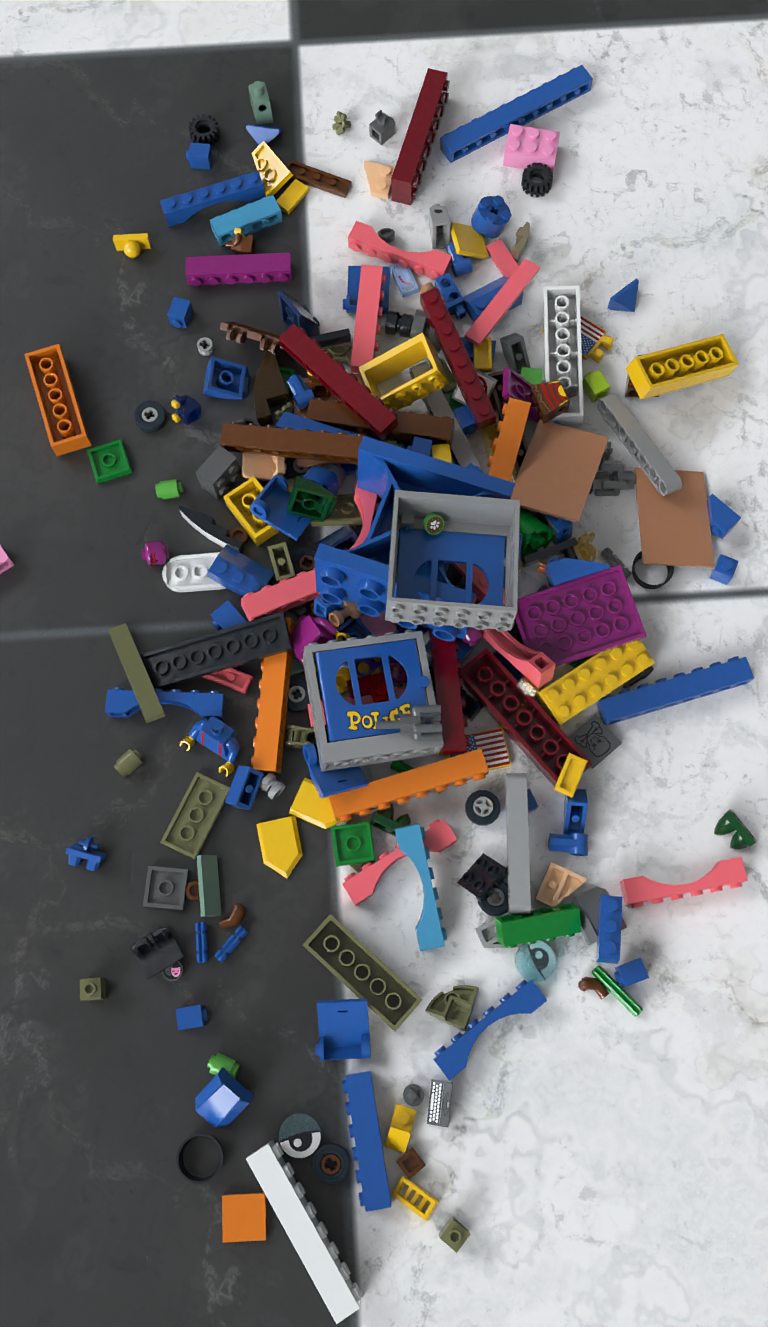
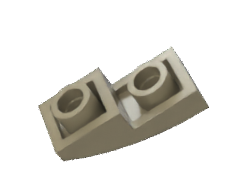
M528 222L523 227H519L516 232L517 239L512 248V256L517 263L523 256L527 246L530 223Z

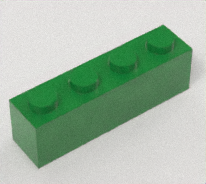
M573 903L531 910L530 914H509L495 917L497 941L505 948H515L517 944L523 943L535 944L536 941L543 939L551 941L559 936L572 937L575 933L582 932L580 909Z

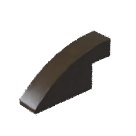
M270 351L266 353L260 364L254 386V406L258 424L261 426L273 423L270 407L284 404L286 401L287 403L289 402L276 356L270 353Z

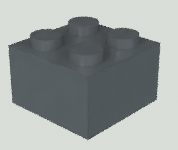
M219 445L196 471V475L201 488L219 500L221 496L227 494L233 482L236 483L239 480L241 471L237 457Z

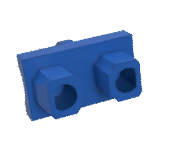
M88 836L86 841L80 839L78 845L72 844L71 847L66 848V854H69V865L80 866L82 858L87 859L86 869L90 871H97L101 862L106 859L107 853L98 851L99 844L94 843V837Z

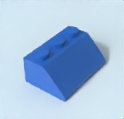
M503 276L463 297L465 300L464 307L473 323L500 291L509 277ZM524 292L521 293L509 310L522 304Z
M225 545L209 568L207 577L243 597L249 592L261 591L263 587L269 584L275 573Z

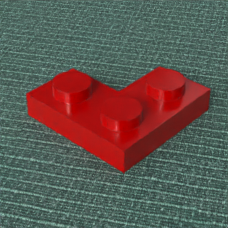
M384 672L357 678L361 697L371 695L374 703L389 701ZM348 680L346 681L351 699H354L352 682Z

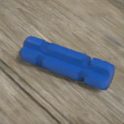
M197 922L195 924V931L197 932V962L206 963L209 960L208 953L206 952L208 950V939L205 932L207 931L206 922Z
M239 926L234 931L235 934H232L223 944L222 949H219L215 954V958L220 962H224L228 958L227 955L231 954L241 942L240 940L244 939L248 934L247 930L242 926Z

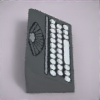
M431 1080L427 1124L442 1127L449 1126L453 1082Z

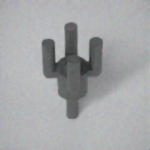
M600 464L599 471L612 472L596 473L595 479H609V481H602L601 487L603 489H595L594 495L618 496L620 490L634 489L635 473L624 471L625 467L623 464Z
M441 705L414 706L412 714H400V720L375 721L376 730L400 728L401 735L413 734L415 741L442 740V723L425 724V722L441 721Z

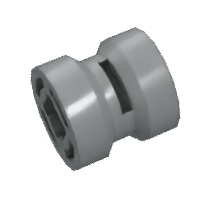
M272 772L266 775L259 784V788L262 791H266L271 800L276 799L286 787L282 782L276 780V776Z

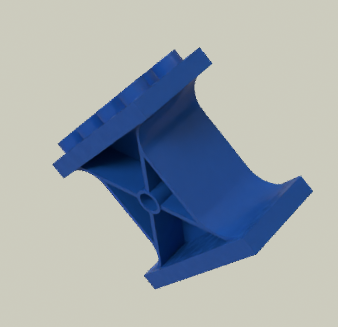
M363 436L358 448V488L378 494L382 500L367 538L362 544L349 550H340L325 544H319L314 556L316 591L320 592V597L331 604L339 605L344 600L357 604V609L365 615L377 617L380 615V612L385 614L395 490L511 499L515 483ZM399 529V533H398L397 562H396V576H395V590H394V597H395V598H396V591H397V577H398V563H399V548H400V534H401V529ZM431 562L420 567L414 577L415 589L424 600H429ZM438 562L436 601L465 603V590L452 585L446 577L450 563ZM472 592V602H471V604H474V603H475V599H476V595H477L476 593H473V592ZM411 622L397 623L408 629H416L418 626ZM420 624L421 626L433 629V635L444 641H454L456 637L465 639L469 628Z

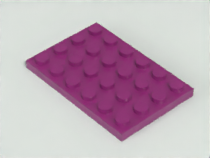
M621 565L518 598L515 620L524 646L543 652L556 664L555 667L647 637Z

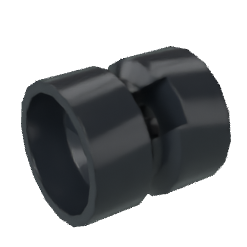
M389 310L385 334L396 335V333H399L400 337L410 338L414 315L406 313L400 315L399 312Z

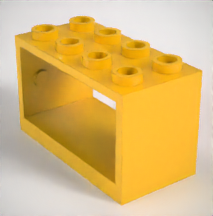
M423 333L358 367L365 385L372 392L371 394L375 398L378 396L384 402V406L387 409L399 410L403 407H408L414 401L423 399L431 392L441 390L445 385L449 384L435 347ZM426 358L429 359L433 369L381 396L377 384Z

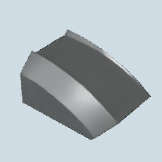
M597 886L575 896L571 902L580 909L581 929L588 945L597 942L599 899L601 895H609L606 889ZM623 918L621 922V930L627 928Z

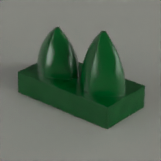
M390 804V808L378 810L377 813L374 812L371 818V825L396 837L394 828L411 825L409 814H404L393 821L394 807L393 804Z
M732 809L724 813V816L716 824L715 835H725L735 830L737 831L730 842V848L732 849L751 847L757 842L756 838Z

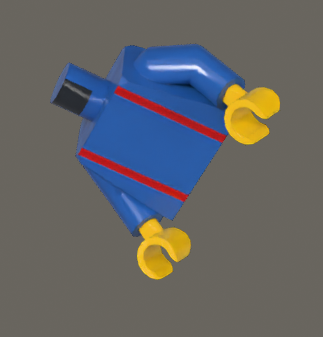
M213 716L209 720L197 721L188 733L189 736H186L180 742V747L186 743L188 745L186 751H188L195 744L194 739H196L197 742L227 761L219 767V773L226 769V776L234 771L232 763H235L240 750V744L236 739L235 731Z

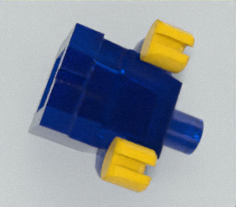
M186 394L181 397L179 395L174 396L171 405L179 414H172L173 421L178 423L183 418L184 423L189 425L201 418V405L194 398Z

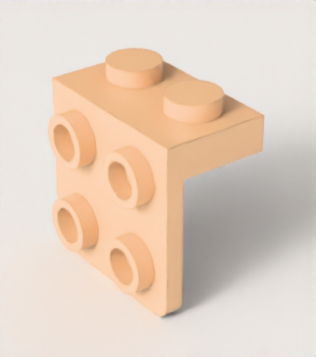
M242 453V475L244 478H252L254 476L258 480L270 481L274 475L283 476L286 473L287 464L284 463V457Z

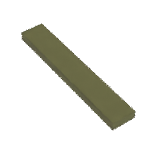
M127 624L108 629L146 723L164 717V711Z

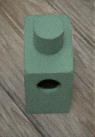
M255 81L248 88L256 124L265 125L273 123L270 99L265 82ZM260 105L264 106V111L259 110Z

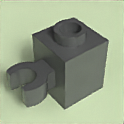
M380 110L375 114L376 119L369 124V134L371 138L382 146L395 134V121Z

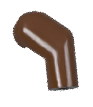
M241 903L233 905L230 917L219 920L222 930L241 923L245 915V909Z
M584 977L578 983L581 991L585 992L587 989L594 990L601 1000L609 994L597 978Z

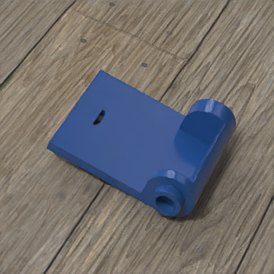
M348 266L346 299H343V310H346V313L356 314L361 266ZM383 266V273L386 274L385 285L382 284L384 301H380V307H383L382 314H388L390 267Z
M274 475L250 505V511L257 518L297 541L312 519L287 513L290 492L287 491L289 487L285 477Z
M316 742L303 745L305 761L323 797L368 786L360 766L321 772Z
M367 998L317 1001L320 1038L319 1043L315 1044L316 1056H320V1061L371 1058Z

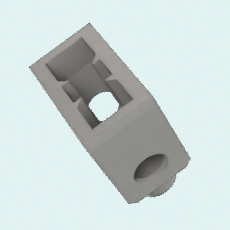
M434 204L429 208V229L432 249L446 248L450 244V219L447 206ZM437 228H441L443 230L442 233L438 234Z

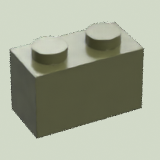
M286 542L268 546L277 583L285 578H294L295 573Z

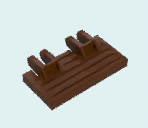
M234 321L221 322L220 329L227 331V340H235L240 344L245 343L247 338L260 341V350H268L272 354H278L280 348H282L278 340L280 335Z

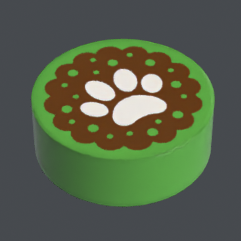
M436 513L428 514L423 520V528L429 534L437 535L444 528V520Z

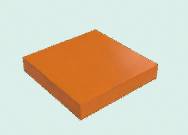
M264 1192L222 1195L223 1243L267 1240L266 1195Z

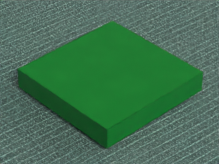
M121 439L87 450L98 484L133 473Z
M370 821L331 826L336 867L376 861Z

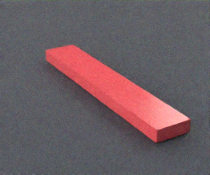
M525 258L466 332L464 338L480 347L539 272L540 267Z

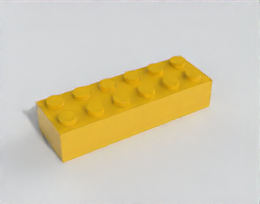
M724 334L634 357L627 366L626 371L640 399L643 400L729 376L739 363Z
M637 640L593 655L535 693L534 696L543 710L560 726L655 662L641 640Z

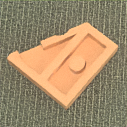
M364 161V169L370 186L371 196L388 199L391 190V178L395 167Z
M551 862L534 900L549 907L557 906L586 882L587 878Z

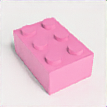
M510 124L503 166L525 169L528 165L532 167V163H536V166H538V163H541V166L545 164L547 165L546 169L550 167V172H553L560 132Z

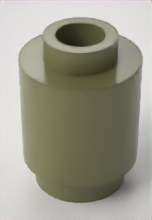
M129 749L116 761L113 767L125 777L132 774L143 763L141 761L143 756L136 749L133 751Z

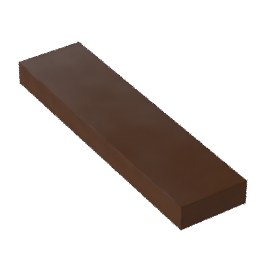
M289 160L286 166L293 174L290 179H297L303 184L346 198L352 186V181L293 160Z

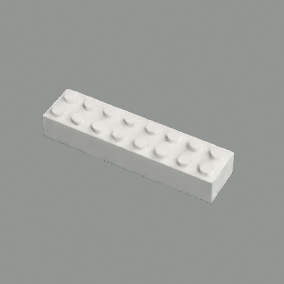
M580 285L544 287L545 382L560 380L564 389L574 386L577 392V396L569 399V409L548 422L554 423L557 421L564 426H582L583 382Z
M272 1140L250 1154L246 1160L333 1319L338 1324L360 1309L362 1292L356 1282L352 1283L349 1275L351 1272L347 1264L340 1262L338 1258L339 1250L333 1241L329 1242L326 1235L328 1231L322 1221L318 1222L315 1214L317 1211L311 1201H306L304 1197L306 1192L301 1182L296 1183L293 1177L295 1172L289 1162L285 1163L282 1158L284 1152L278 1142L275 1144Z

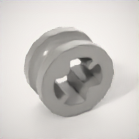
M204 337L198 340L197 348L201 355L208 356L213 353L214 346L211 339ZM205 344H208L207 349H203Z

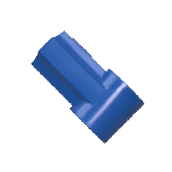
M453 242L446 246L447 253L452 255L451 268L454 277L472 273L473 269L470 258L458 255Z
M294 374L290 376L287 380V385L300 411L307 408L310 399H315L312 390L307 388L301 375Z
M550 833L548 851L570 853V855L588 856L589 835L572 833L571 835Z

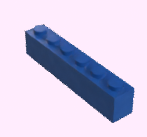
M371 1071L345 1075L346 1080H342L344 1094L348 1093L349 1102H345L347 1116L351 1115L352 1118L349 1132L350 1138H355L356 1147H352L354 1161L358 1160L359 1169L355 1170L357 1184L361 1183L362 1192H359L360 1206H365V1212L390 1208L391 1198Z

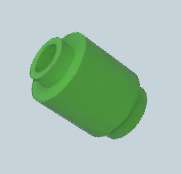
M178 479L160 481L155 485L157 497L163 500L181 497V493H184L183 483L179 482Z
M217 1053L216 1056H211L207 1067L210 1068L209 1073L216 1075L223 1067L235 1079L240 1064L228 1056Z

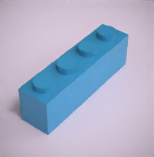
M270 195L256 202L248 203L241 208L231 210L221 216H216L210 220V224L219 245L223 246L226 244V241H232V238L236 236L234 233L235 228H241L242 236H247L280 223L283 220L278 203L274 196Z

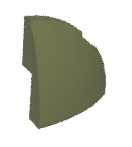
M471 985L453 986V991L437 994L428 1004L425 1011L431 1016L465 1031L476 1002L479 987Z

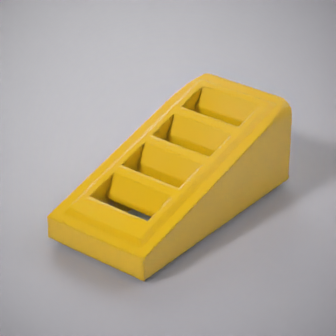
M404 1175L401 1176L391 1193L393 1197L425 1221L431 1219L440 1203L437 1198ZM407 1184L409 1187L405 1192L404 1196L400 1195L404 1186ZM414 1189L416 1193L411 1201L407 1200ZM420 1195H422L423 1199L417 1207L415 1203ZM427 1201H430L431 1203L427 1208L426 1212L423 1211L422 1209L424 1208Z

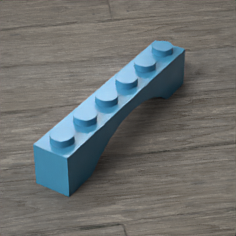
M419 823L394 828L398 848L414 863L423 884V909L415 927L420 951L443 947L445 946L444 940H447L445 927L441 928L440 920L443 919L441 908L436 906L435 900L439 899L437 888L432 887L431 880L435 878L432 867L428 868L427 860L430 859L428 847L424 848L423 839H426L424 827H420Z

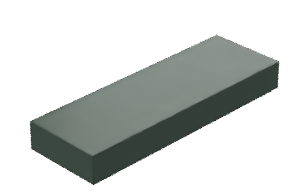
M217 855L197 856L201 917L222 916Z

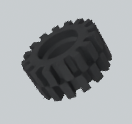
M202 114V117L197 115V119L193 117L192 122L190 121L188 126L192 143L211 144L214 146V142L217 143L218 139H220L217 120L215 121V118H211L210 115L205 117V114ZM202 129L210 130L209 132L204 134L199 133V131Z
M532 163V167L528 165L524 169L521 186L527 195L531 193V197L536 194V197H539V194L544 196L545 193H549L553 181V172H550V167L546 169L547 165L545 164L541 166V163H538V166H536V163ZM534 177L541 178L543 182L536 183L533 182L531 179Z

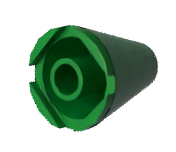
M520 507L519 533L523 534L521 552L527 556L538 552V549L542 546L545 549L552 541L554 533L549 526Z

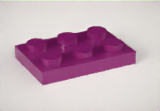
M508 366L503 370L502 397L506 401H509L510 397L530 402L531 406L528 417L538 423L541 418L530 396V386L532 384Z

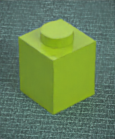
M600 370L589 372L584 376L583 390L592 403L608 395L611 386Z

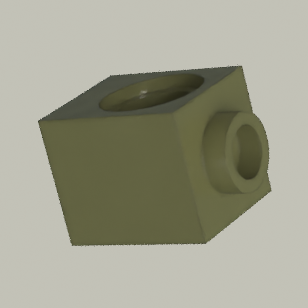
M106 978L80 979V1001L107 999Z
M453 1216L450 1217L439 1232V1238L456 1253L470 1236L469 1230Z

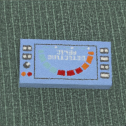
M397 263L390 265V271L402 297L419 291L409 267L405 269L398 266Z

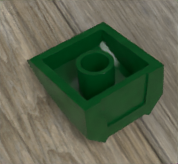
M296 476L288 500L287 513L323 522L333 513L339 498L319 484Z

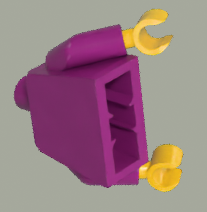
M302 615L298 619L299 625L292 632V652L299 662L304 665V646H307L309 643L325 644L330 640H334V635L339 642L343 641V636L347 639L351 637L348 633H340L339 629L327 619Z

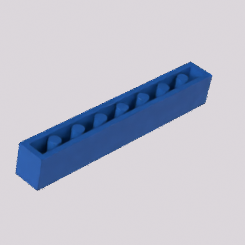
M739 656L728 659V662L723 664L715 662L706 669H703V667L693 669L692 673L686 675L682 672L674 675L669 680L661 678L652 685L645 683L637 686V689L632 691L624 689L615 696L608 694L599 700L597 708L602 722L607 726L748 684L754 679L747 658L739 659Z

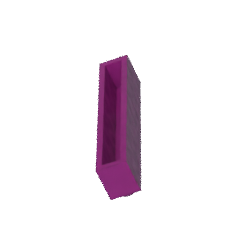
M289 252L186 257V278L188 285L193 286L292 281L291 255Z

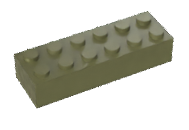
M331 914L303 944L313 956L359 999L367 998L368 1007L394 1032L423 1000Z

